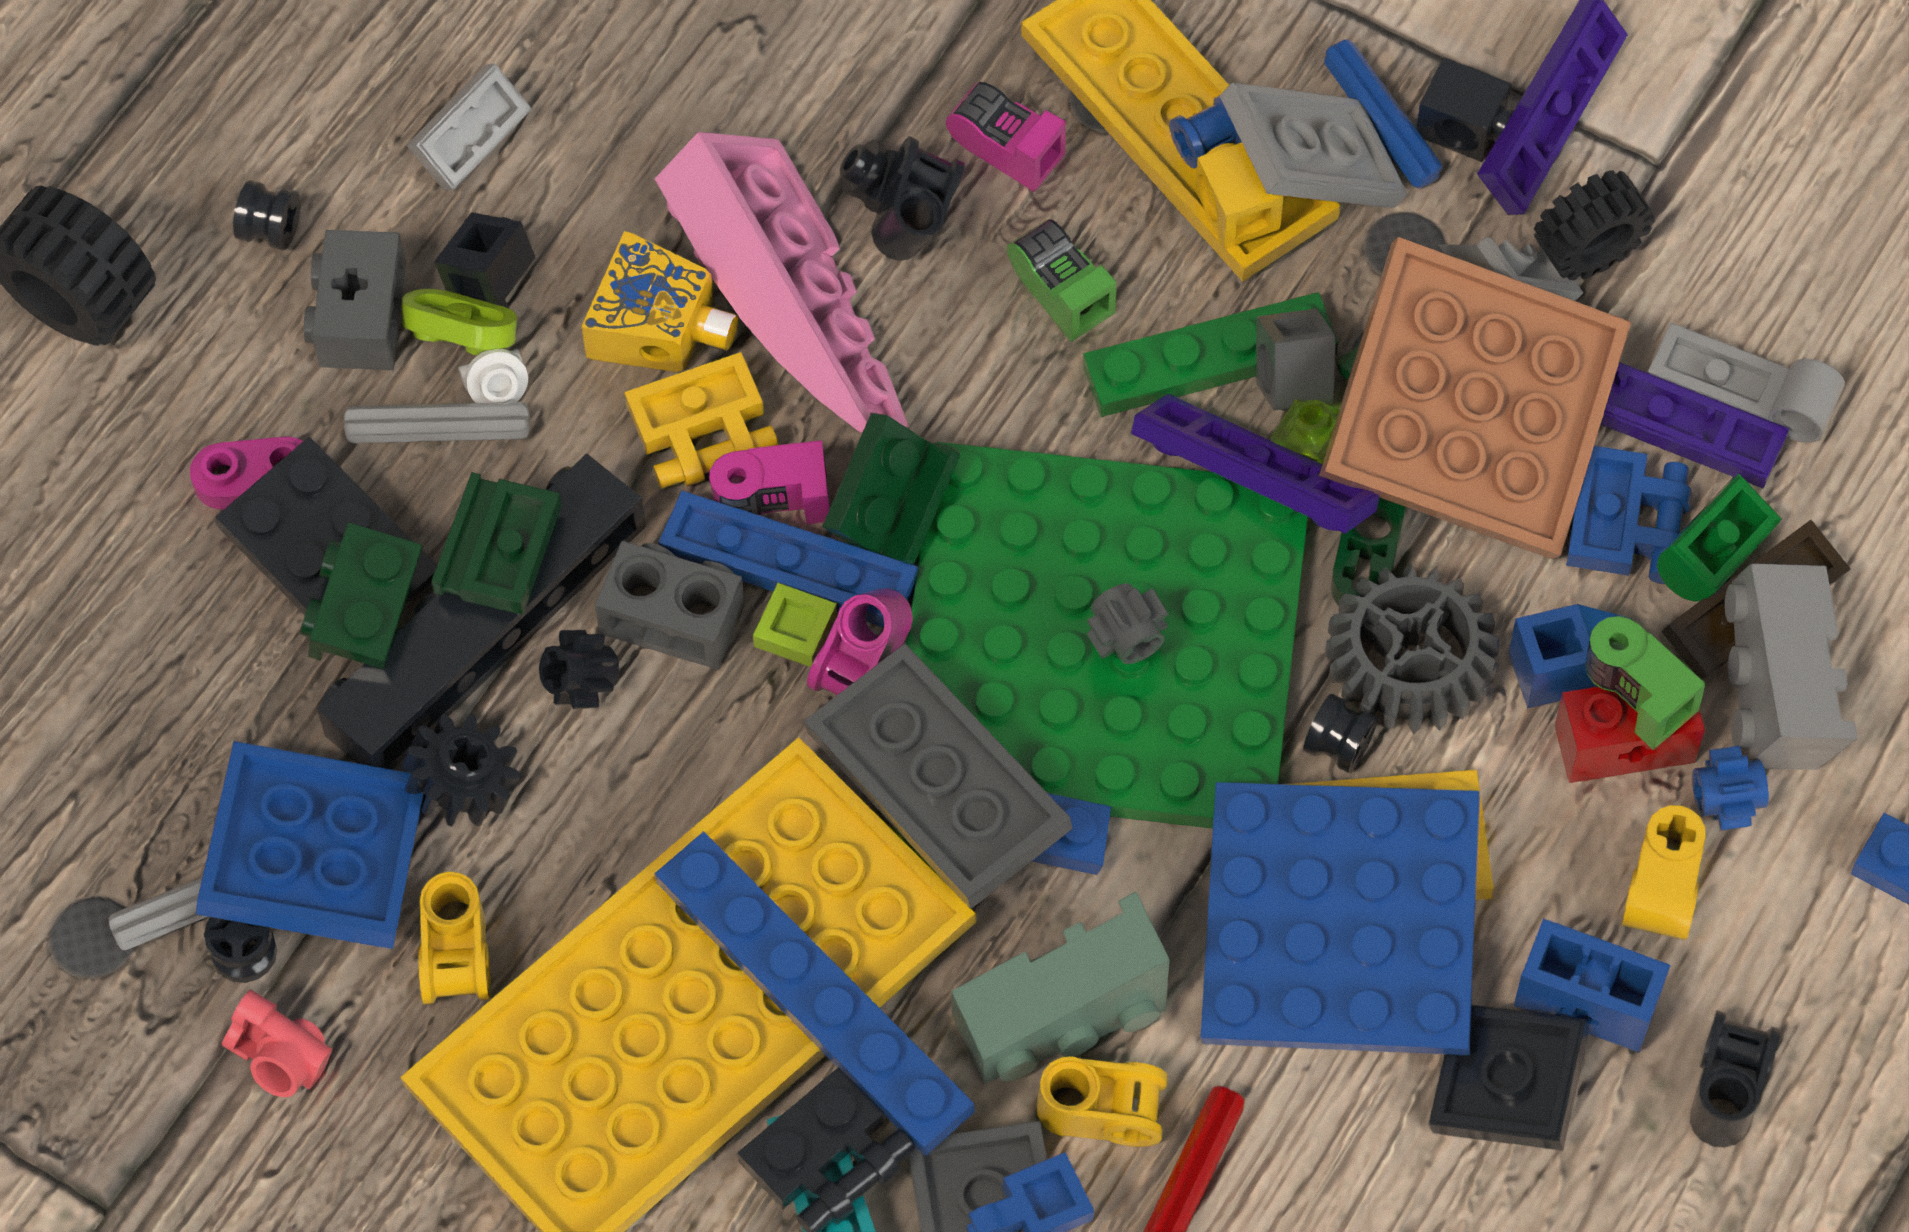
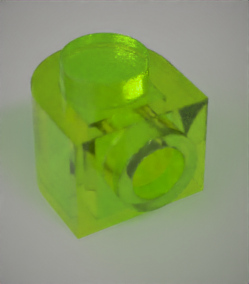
M1295 399L1272 434V441L1323 464L1339 410L1326 405L1320 400L1301 401Z

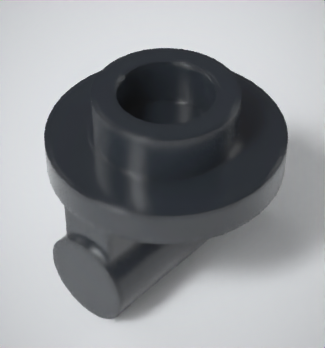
M871 140L864 146L860 144L855 145L847 153L840 167V175L843 177L842 190L851 197L860 199L864 202L867 209L877 213L887 186V174L897 151L887 150L877 140Z

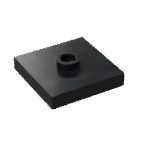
M1472 1005L1470 1055L1444 1054L1428 1123L1432 1133L1563 1151L1590 1030L1586 1019Z

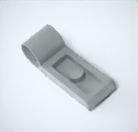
M1670 323L1648 370V373L1787 427L1789 428L1787 438L1804 443L1817 442L1822 438L1845 385L1841 374L1830 365L1821 361L1799 359L1794 361L1790 368H1787L1674 323Z

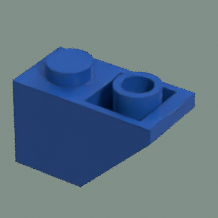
M1575 604L1516 618L1508 653L1527 709L1558 702L1561 700L1562 692L1598 687L1587 675L1585 667L1591 632L1598 622L1608 617L1625 616Z

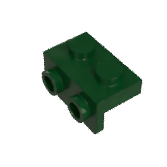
M348 522L342 542L330 540L324 555L319 576L327 578L329 581L323 599L321 601L311 598L303 619L300 635L310 637L308 657L321 661L323 653L327 652L384 669L419 562L422 544Z

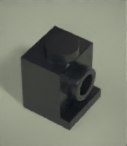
M471 212L434 263L446 291L509 308L505 300L536 257L522 222L506 217H495Z

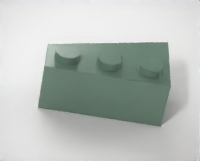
M1136 891L1118 901L1123 911L1118 916L1088 932L1080 921L1062 931L1067 943L1033 960L1024 951L951 991L952 1017L983 1084L1001 1078L1004 1082L1017 1080L1031 1073L1037 1067V1062L1060 1053L1064 1057L1079 1055L1095 1046L1099 1041V1037L1121 1028L1125 1032L1138 1031L1155 1022L1159 1018L1160 1013L1166 1011L1169 958Z

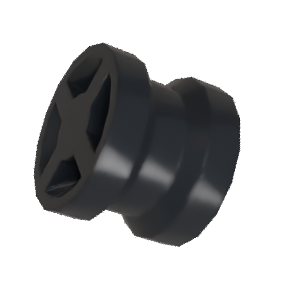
M247 181L241 189L234 211V237L246 242H251L255 238L264 239L270 247L286 250L294 238L299 222L301 209L299 193L286 188L276 193L268 191L261 182Z
M1329 694L1319 708L1308 730L1303 751L1313 756L1325 754L1335 759L1337 768L1350 774L1357 767L1368 748L1377 727L1378 716L1367 710L1360 713L1354 712L1346 707L1343 698Z
M210 917L207 921L204 932L206 947L211 954L214 967L221 976L232 982L247 983L260 979L270 971L277 955V946L270 927ZM249 942L254 943L244 953V946Z

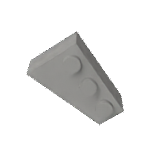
M1750 564L1732 581L1725 595L1726 618L1728 622L1734 623L1735 646L1731 648L1728 659L1729 680L1732 685H1737L1739 709L1735 710L1731 725L1733 745L1741 747L1742 756L1747 755L1748 761L1761 760L1764 769L1818 770L1858 739L1855 721H1842L1837 692H1845L1848 687L1845 669L1832 668L1829 640H1836L1838 628L1826 566Z

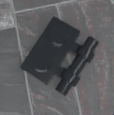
M838 1067L737 1152V1156L741 1166L782 1209L786 1208L804 1192L811 1199L812 1203L796 1216L797 1221L806 1232H820L830 1222L839 1225L853 1213L854 1207L852 1204L877 1182L885 1185L900 1172L898 1164L916 1148L911 1139L900 1129H897L881 1144L869 1137L884 1124V1113ZM848 1154L858 1162L835 1183L823 1176Z

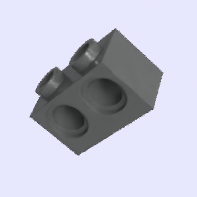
M621 541L595 603L599 634L719 670L745 606L742 576L735 575L729 568L716 562L704 561L698 564L675 557L668 549L656 544L645 543L638 546ZM639 586L656 588L653 593L646 596L630 594V591ZM703 603L716 607L713 611L702 615L689 612L693 606Z

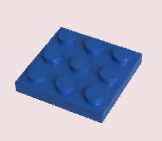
M234 741L197 898L196 914L393 949L424 792L418 794L406 793L405 786L411 773Z

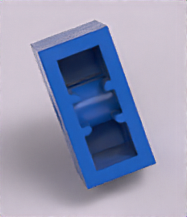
M1543 918L1521 974L1514 1006L1528 1012L1586 1019L1590 1028V1035L1640 1053L1659 1002L1670 964Z

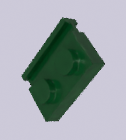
M471 472L431 581L434 593L444 595L445 592L460 595L463 601L523 615L562 506L560 493L503 479L493 482L481 479V474Z

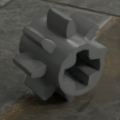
M1120 584L1108 589L1093 602L1091 611L1094 617L1087 621L1091 627L1087 635L1102 659L1115 652L1118 659H1121L1124 664H1133L1151 656L1162 646L1164 636L1161 631L1168 627L1164 620L1168 612L1154 589L1141 595L1132 584Z

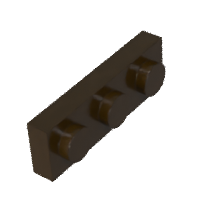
M1809 520L1751 563L1826 566L1830 586L1851 570L1812 520ZM1742 571L1725 582L1713 595L1707 599H1702L1661 631L1693 673L1702 681L1728 662L1731 648L1735 646L1734 623L1728 622L1725 614V595L1728 586L1732 584V581Z

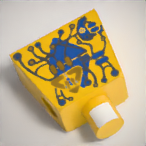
M624 231L581 329L586 358L680 372L687 367L697 342L726 351L729 350L737 332L739 318L736 314L712 307L714 302L712 276L705 268L644 238Z

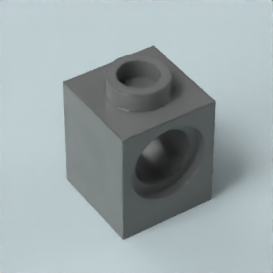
M1309 309L1257 316L1256 384L1273 410L1297 413L1307 411L1313 405L1334 403L1335 334L1318 310Z

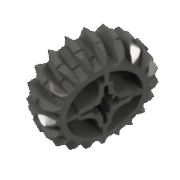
M1412 563L1405 567L1402 578H1396L1385 566L1379 572L1378 582L1380 585L1362 577L1356 585V591L1359 596L1344 594L1339 601V614H1333L1329 620L1328 633L1331 637L1326 641L1325 656L1327 660L1333 661L1329 672L1332 683H1344L1341 696L1345 703L1363 699L1360 712L1367 710L1373 714L1377 711L1384 713V725L1387 730L1394 727L1397 718L1407 719L1410 730L1415 734L1421 728L1422 719L1429 718L1432 724L1440 731L1446 725L1447 711L1463 720L1464 716L1469 713L1470 701L1480 703L1485 698L1488 687L1486 683L1494 680L1498 664L1494 658L1499 654L1500 640L1498 636L1492 635L1495 627L1493 613H1480L1483 605L1480 593L1462 597L1464 583L1461 576L1445 585L1440 582L1441 572H1439L1437 566L1428 573V578L1416 577L1417 571ZM1442 625L1459 642L1463 652V660L1450 653L1451 646L1439 637ZM1363 636L1375 643L1374 650L1385 658L1382 672L1366 656L1361 644ZM1425 638L1423 650H1420L1419 645ZM1409 645L1416 646V651L1408 650ZM1404 646L1406 651L1400 658L1401 648Z

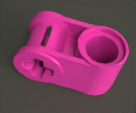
M883 588L855 595L845 601L839 610L824 646L817 654L807 678V687L817 692L824 688L838 695L901 647L911 629L913 620L912 610L907 599L898 591ZM870 604L877 607L884 617V629L881 635H876L872 632L866 623L865 615Z

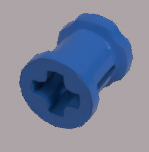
M1220 96L1214 98L1212 106L1188 118L1179 115L1169 121L1170 134L1177 151L1185 163L1194 169L1197 168V157L1206 155L1214 147L1225 143H1233L1235 145L1242 143Z

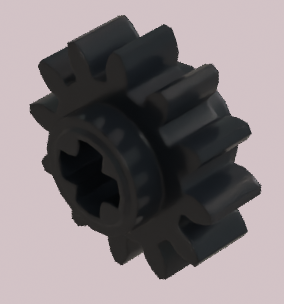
M446 714L440 716L434 731L428 727L420 726L412 742L413 746L408 748L402 762V767L411 773L405 786L406 793L418 794L424 792L427 797L421 812L424 815L430 814L440 806L446 809L445 820L447 825L451 827L457 822L461 812L468 813L470 821L476 826L482 825L488 809L494 813L501 814L510 799L509 793L514 791L521 774L516 769L510 767L517 753L516 747L504 746L498 748L495 745L501 728L493 726L482 734L476 731L477 720L473 714H469L466 717L461 728H456L452 719Z

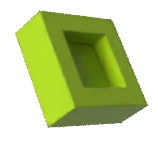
M777 583L753 634L754 647L811 667L837 617V603Z

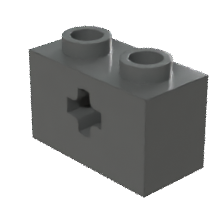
M346 230L325 231L323 253H314L311 262V286L313 290H318L316 306H307L304 315V339L306 343L314 344L320 367L373 370L394 369L406 271V261L399 233Z

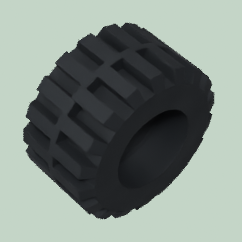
M35 186L34 189H31L0 226V284L30 314L55 331L72 339L96 346L109 344L155 286L156 276L151 268L152 265L134 239L103 211L86 200L66 191L50 186Z

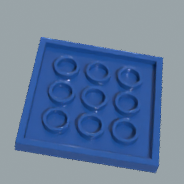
M1216 782L1201 1021L1202 1043L1209 1045L1470 1055L1480 813L1479 791Z

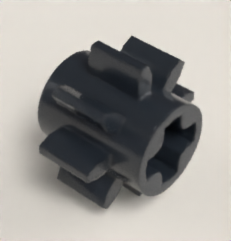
M586 630L559 631L560 646L546 647L539 663L541 683L549 693L554 694L553 703L555 705L571 704L573 709L598 708V693L613 692L614 686L617 683L619 677L617 655L611 647L604 645V634H587Z

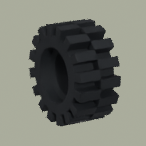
M1614 170L1606 171L1601 178L1598 174L1588 177L1587 184L1582 187L1579 182L1569 188L1572 193L1566 197L1559 195L1552 201L1555 207L1553 209H1545L1540 215L1543 221L1535 224L1534 230L1536 233L1533 235L1563 279L1568 277L1569 280L1575 281L1579 276L1582 279L1591 277L1595 269H1598L1600 273L1609 269V263L1615 259L1620 262L1626 258L1625 251L1629 248L1636 249L1642 243L1639 237L1649 235L1652 230L1650 224L1655 222V216L1625 172L1619 171L1616 174Z

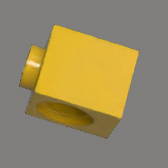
M1233 143L1221 144L1211 149L1206 155L1197 157L1195 190L1223 249L1280 230L1283 195L1266 193L1243 143L1236 145Z

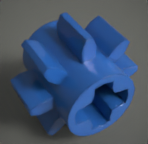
M1740 746L1709 750L1710 760L1705 761L1706 767L1694 768L1692 773L1693 794L1699 815L1701 817L1713 815V820L1719 821L1720 830L1752 826L1751 816H1756L1755 809L1767 808L1769 801L1768 782L1761 760L1748 761L1747 755L1742 756Z

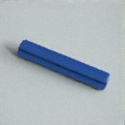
M1348 39L1331 45L1326 51L1324 64L1347 96L1351 99H1358L1363 105L1383 146L1412 186L1422 189L1438 180L1442 169L1441 162L1356 45Z

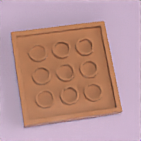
M1397 237L1390 246L1319 476L1349 487L1372 491L1385 500L1554 560L1560 557L1563 551L1631 322Z

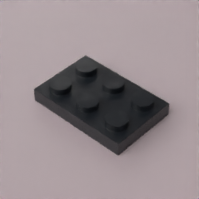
M310 436L215 517L216 526L304 615L311 598L321 601L323 599L329 579L319 576L324 555L330 540L342 542L348 522L414 542ZM423 550L421 551L404 606L432 583L437 564Z

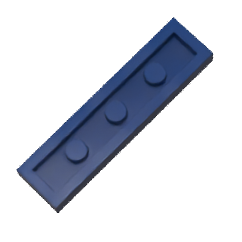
M681 490L658 542L659 546L668 549L675 557L698 564L704 561L722 564L733 571L735 575L742 576L743 582L773 592L777 583L837 603L838 613L848 599L876 589L888 588L898 591L909 602L918 574L917 566ZM870 604L865 615L866 622L884 627V617L881 611Z

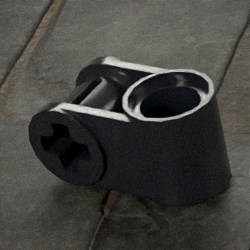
M911 136L905 139L888 171L886 178L887 186L872 223L871 235L873 242L881 253L894 260H909L917 255L933 238L944 223L951 199L962 179L965 163L957 159L948 162L919 148V140ZM902 218L910 222L913 228L909 227Z
M1716 1010L1701 1059L1700 1067L1702 1072L1690 1110L1691 1127L1701 1141L1713 1147L1725 1148L1736 1145L1744 1139L1757 1109L1763 1086L1765 1087L1782 1029L1772 1026L1768 1031H1763L1727 1019L1726 1012ZM1715 1099L1727 1100L1734 1104L1739 1113H1722L1716 1110L1710 1101Z

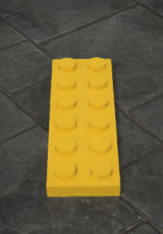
M1055 0L1021 22V36L1242 282L1339 219L1340 205L1335 201L1283 196L1280 230L1223 249L1195 190L1197 168L1194 169L1188 166L1177 151L1170 134L1169 121L1179 115L1188 118L1212 106L1214 98L1220 96L1229 84L1152 0Z

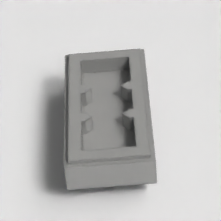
M485 64L407 144V147L443 190H454L530 112L531 107L496 64Z

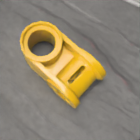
M1669 805L1659 809L1651 816L1641 846L1637 868L1633 870L1621 926L1687 941L1699 889L1697 878L1706 839V828L1702 819L1693 810L1684 806ZM1667 838L1679 841V851L1666 848Z
M448 871L437 874L427 881L420 896L421 945L419 946L418 961L422 1002L424 1005L434 1004L437 997L475 994L480 1001L490 1000L491 974L489 951L486 942V919L477 887L469 877L459 872ZM456 901L463 902L469 906L465 914L457 919L446 920L437 916L439 910L447 903Z
M1061 1057L1051 1062L1043 1071L1036 1104L1037 1116L1047 1130L1059 1136L1106 1140L1130 1147L1153 1146L1162 1140L1163 1129L1157 1123L1160 1091L1167 1087L1168 1075L1163 1069L1146 1063H1114L1076 1057ZM1069 1087L1081 1093L1085 1100L1076 1106H1066L1057 1102L1053 1098L1052 1093L1060 1088ZM1133 1097L1138 1100L1137 1112L1132 1110Z

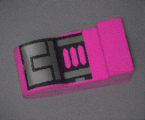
M985 82L975 83L947 116L945 121L949 133L961 146L1033 192L1038 189L1065 155L1066 121L1047 110L1040 116L1018 102L1010 101L1002 91Z
M822 440L749 448L748 450L730 452L718 458L710 469L709 480L713 501L760 516L763 513L804 509L806 524L824 523L830 509Z

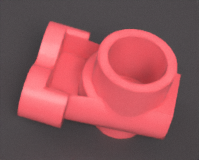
M250 989L241 999L232 1015V1024L222 1041V1046L246 1061L252 1058L250 1070L254 1080L260 1087L272 1095L290 1097L295 1094L301 1085L311 1089L325 1070L333 1049L324 1043V1036L315 1024L300 1018L291 1021L276 1010V1004Z

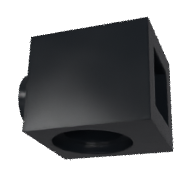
M1443 57L1420 102L1416 129L1424 140L1482 162L1492 142L1497 141L1514 112L1513 109L1507 107L1511 83Z

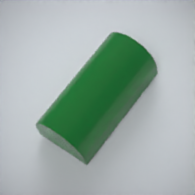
M1737 474L1728 481L1659 555L1657 560L1659 575L1665 585L1681 598L1694 602H1699L1704 598L1707 599L1723 585L1781 522L1782 518L1740 474Z

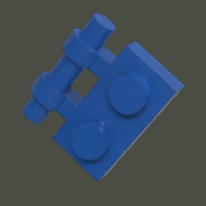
M1594 446L1573 514L1566 566L1629 576L1633 554L1643 555L1651 560L1649 579L1655 583L1665 584L1659 575L1657 560L1659 555L1680 534L1683 514L1688 513L1690 510L1692 489L1687 485L1689 467L1680 462H1669L1664 465L1662 479L1644 476L1647 454ZM1640 504L1653 506L1658 511L1655 528L1637 525Z

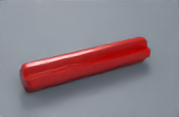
M1220 1085L1211 1089L1143 1232H1186L1244 1110L1245 1100L1241 1094Z

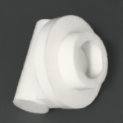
M518 348L510 351L505 349L487 350L477 355L470 364L458 367L464 388L476 403L517 402L527 388L528 373Z

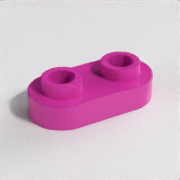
M274 437L209 445L198 452L190 466V478L194 491L199 500L205 505L215 509H225L303 441L294 437ZM228 465L231 467L228 472L222 475L211 473L220 466Z

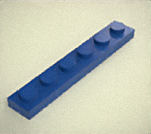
M704 831L654 873L657 884L862 1090L884 1115L911 1139L914 1146L924 1156L928 1155L975 1112L974 1103Z

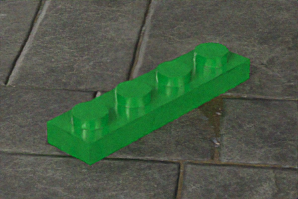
M1319 292L1083 353V368L1100 416L1104 417L1150 405L1166 394L1180 397L1256 377L1257 316L1317 309L1334 333ZM1335 336V356H1336V355H1337V350H1338V341H1337V338H1336V336Z

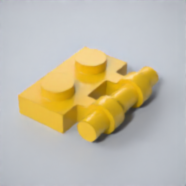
M741 352L624 392L626 406L646 454L648 455L671 447L674 454V459L653 465L654 474L660 489L684 482L685 486L688 487L705 481L704 474L709 473L714 462L724 454L748 450L749 448L778 445L777 437L771 425L752 432H748L744 421L764 415L762 399ZM724 429L728 440L697 451L695 450L691 439Z

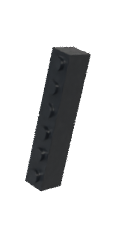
M587 453L572 467L565 466L551 478L546 490L560 493L562 506L524 614L521 615L463 601L460 595L447 592L444 595L435 594L434 592L428 594L416 606L412 619L395 634L384 669L363 664L349 678L337 680L325 692L321 705L317 708L325 737L357 764L393 770L404 760L408 748L413 746L412 742L420 726L428 727L434 731L442 714L449 716L615 557L621 541L630 543L646 527L642 497Z

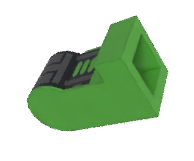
M1045 220L1007 245V254L1016 274L1071 342L1115 314L1116 281L1102 265L1096 268L1079 248L1076 249L1067 233L1054 220ZM1093 304L1087 313L1080 315L1082 310Z
M1620 616L1608 617L1597 623L1591 632L1585 663L1587 675L1601 689L1616 692L1638 713L1634 733L1654 750L1700 710L1706 683L1651 633H1648L1630 618Z

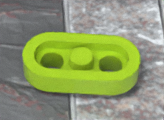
M439 289L414 290L402 297L401 324L406 329L413 331V336L417 339L430 342L445 340L466 346V351L476 356L487 350L510 347L516 341L517 315L509 308Z

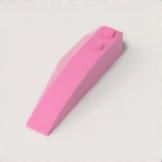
M698 132L655 178L656 183L667 200L669 212L679 221L693 245L697 261L711 274L713 281L757 339L776 361L816 399L860 433L863 432L871 412L888 415L908 428L907 420L886 366L872 358L867 346L875 339L867 319L855 316L850 303V299L857 293L852 278L848 273L842 271L839 273L833 255L840 247L835 234L779 139Z

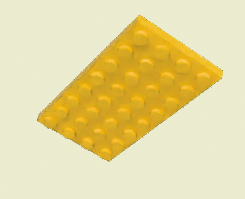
M799 737L400 1077L408 1091L539 1232H625L825 1056L794 1022L657 884L654 873L703 831L879 1008L976 923L975 912Z

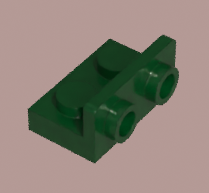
M871 412L822 528L852 546L913 565L926 540L927 532L945 490L950 484L960 452L949 445L928 442L888 415Z

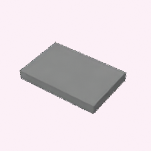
M1234 82L1221 93L1220 98L1267 194L1395 208L1407 196L1406 190L1365 108L1358 99Z

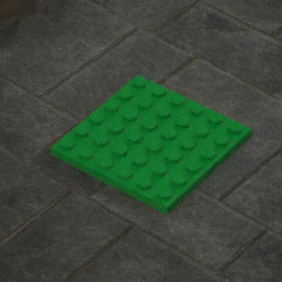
M937 442L938 444L953 447L960 452V457L951 476L950 484L945 490L927 532L926 540L921 547L912 603L913 620L911 629L908 632L906 645L1047 793L1111 806L1110 817L1213 829L1216 782L1278 784L1308 516L1209 471ZM1125 583L1132 584L1141 595L1154 589L1168 612V615L1164 618L1168 627L1161 631L1164 636L1162 646L1151 656L1133 664H1124L1121 659H1118L1115 652L1102 659L1087 635L1091 630L1087 621L1094 617L1091 611L1093 602L1108 589Z

